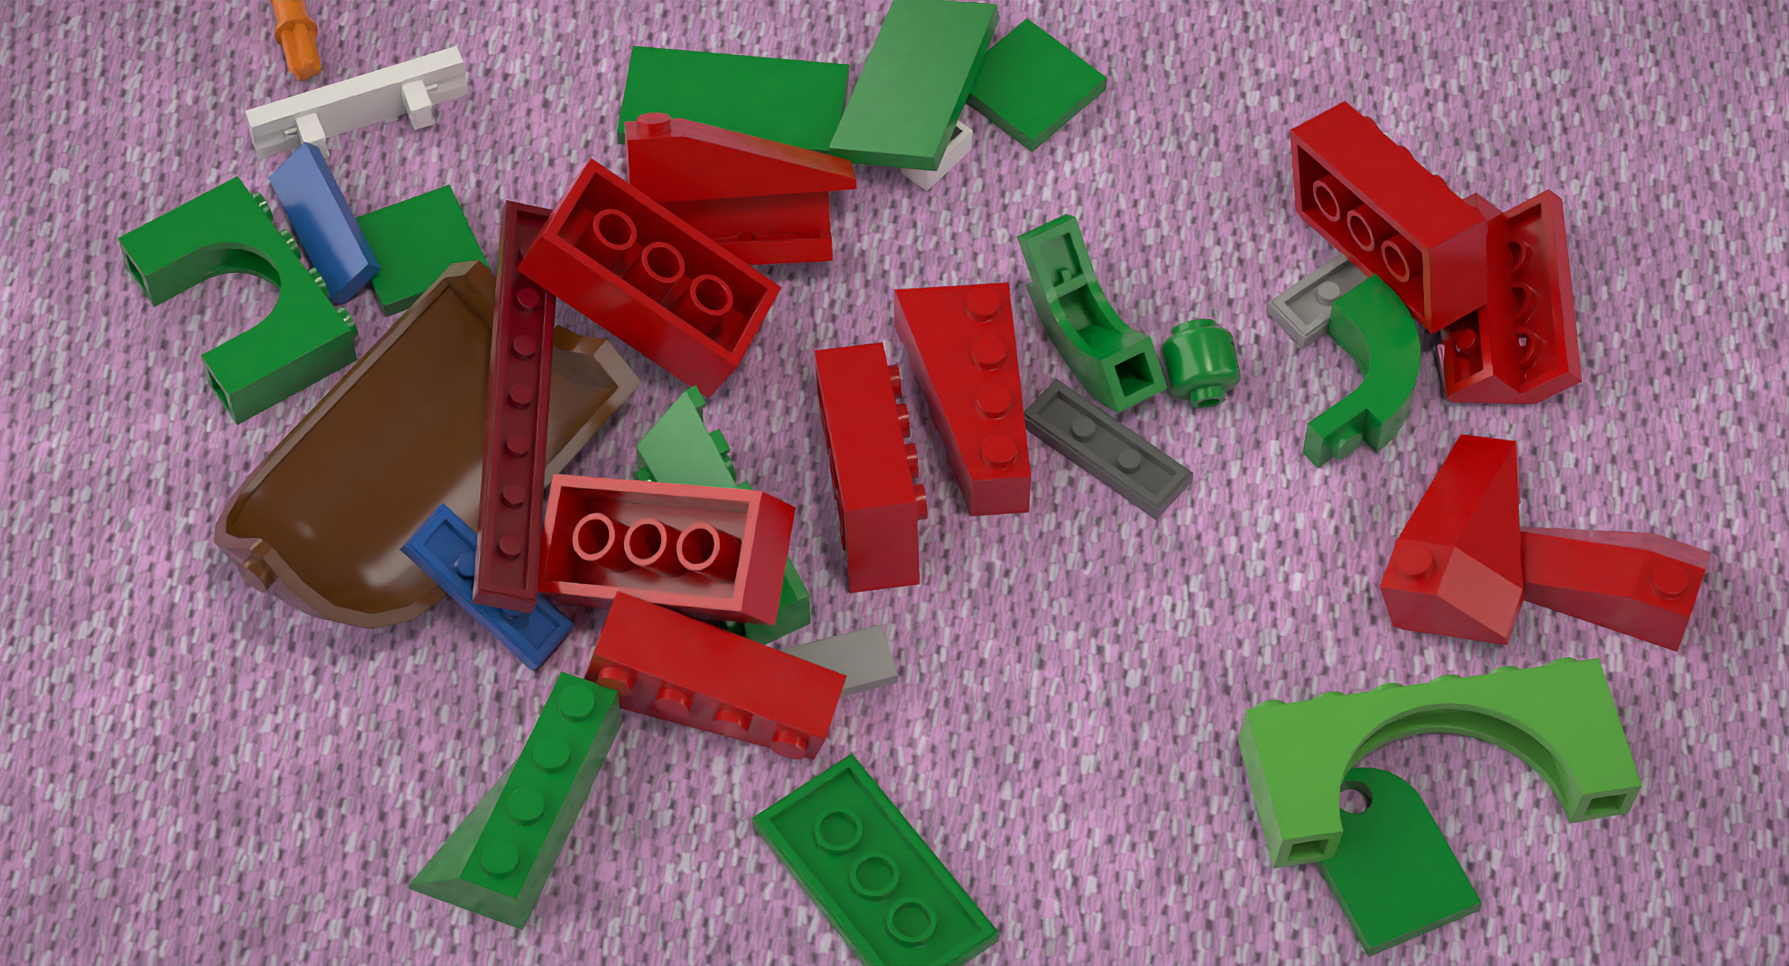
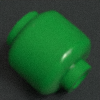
M1196 319L1176 325L1171 329L1172 336L1167 338L1161 346V356L1170 394L1178 399L1191 400L1193 408H1208L1223 403L1226 400L1225 393L1232 390L1241 380L1231 332L1216 326L1215 321L1212 319Z

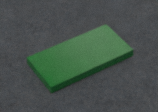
M893 0L830 143V155L851 160L853 164L937 171L999 22L1000 16L997 4L949 0Z
M633 46L617 129L618 144L625 145V122L636 121L638 116L647 113H665L671 119L682 118L830 155V143L844 114L849 82V64Z
M852 753L752 818L753 828L863 966H963L999 941V931Z

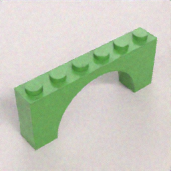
M1564 657L1551 661L1545 666L1519 669L1516 666H1503L1492 670L1488 674L1463 678L1456 674H1447L1437 677L1429 683L1403 686L1400 683H1386L1377 686L1371 691L1347 695L1339 691L1322 693L1312 700L1285 703L1282 700H1269L1256 705L1254 708L1246 709L1238 736L1239 746L1273 869L1334 858L1343 833L1339 806L1340 787L1348 772L1377 748L1403 737L1425 733H1453L1482 739L1511 752L1527 763L1546 781L1564 808L1569 823L1627 814L1642 787L1599 658L1577 661L1572 657Z

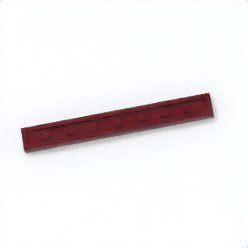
M506 200L501 211L472 603L532 613L537 604L556 296L516 269L553 210Z

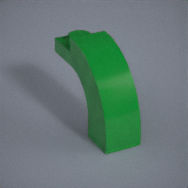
M1064 214L1017 236L1032 282L1026 284L1034 308L1049 339L1084 389L1102 405L1116 412L1125 410L1168 389L1151 337L1130 328L1124 323L1102 291L1076 217Z
M1376 273L1332 302L1327 333L1355 360L1364 380L1352 393L1307 423L1302 453L1317 468L1333 457H1336L1338 460L1348 457L1357 449L1362 439L1376 453L1379 452L1396 436L1410 411L1421 360L1419 336L1407 307Z

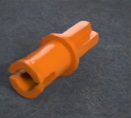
M270 0L277 22L274 36L277 43L284 49L289 72L294 74L298 81L302 82L307 81L311 76H318L321 71V63L315 43L318 28L315 21L308 15L305 0Z

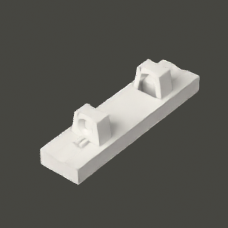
M457 46L246 110L245 114L258 159L300 147L304 142L319 147L323 157L327 158L330 155L326 146V138L406 113L414 130L433 125L435 120L431 110L432 105L468 95L464 62Z

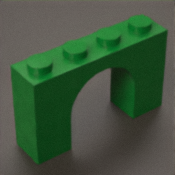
M238 176L118 238L127 270L153 307L209 278L229 273H244L260 277L279 290L280 294L276 305L263 321L201 355L210 388L237 425L357 361L353 338L358 336L357 327L348 311L343 306L335 309L328 300L330 297L329 290L317 269L312 267L306 270L300 262L302 258L301 252L287 229L278 232L272 223L274 221L273 214L259 191L251 194Z

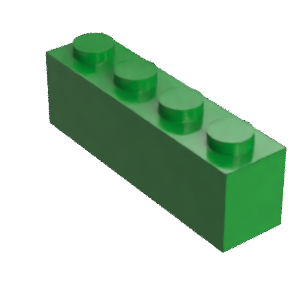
M696 385L685 390L636 445L638 470L632 473L633 480L752 490L748 480L738 485L735 483L737 480L736 472L728 455L731 449L721 430L717 429L708 433L703 419V408H705L706 403ZM788 555L775 626L717 620L721 629L767 645L811 624L810 595Z
M561 671L521 754L408 885L409 889L523 930L622 725L618 691L599 686L594 682Z

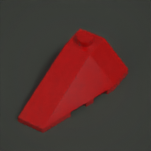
M647 113L638 116L636 121L625 122V158L628 183L657 203L857 189L856 176L851 160L682 118L671 119L665 113Z

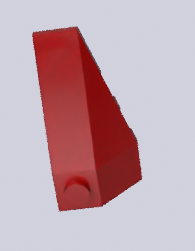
M1460 434L1399 535L1381 581L1380 590L1393 627L1408 631L1508 645L1525 597L1521 563L1523 545L1519 517V504L1521 503L1519 455L1516 441Z
M1520 526L1523 545L1521 563L1525 590L1524 601L1678 652L1711 554L1710 551L1655 533Z

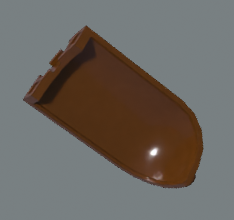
M480 260L452 263L267 455L229 499L215 524L214 543L238 566L240 575L253 588L263 593L268 591L286 604L313 617L364 629H375L412 621L448 595L399 549L442 503L449 507L476 533L478 530L496 290L495 275ZM558 324L554 328L544 489L552 482L553 474H559L642 383L607 339L579 335Z

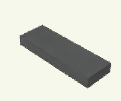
M1058 379L1024 411L1026 430L1155 520L1192 483L1193 472Z

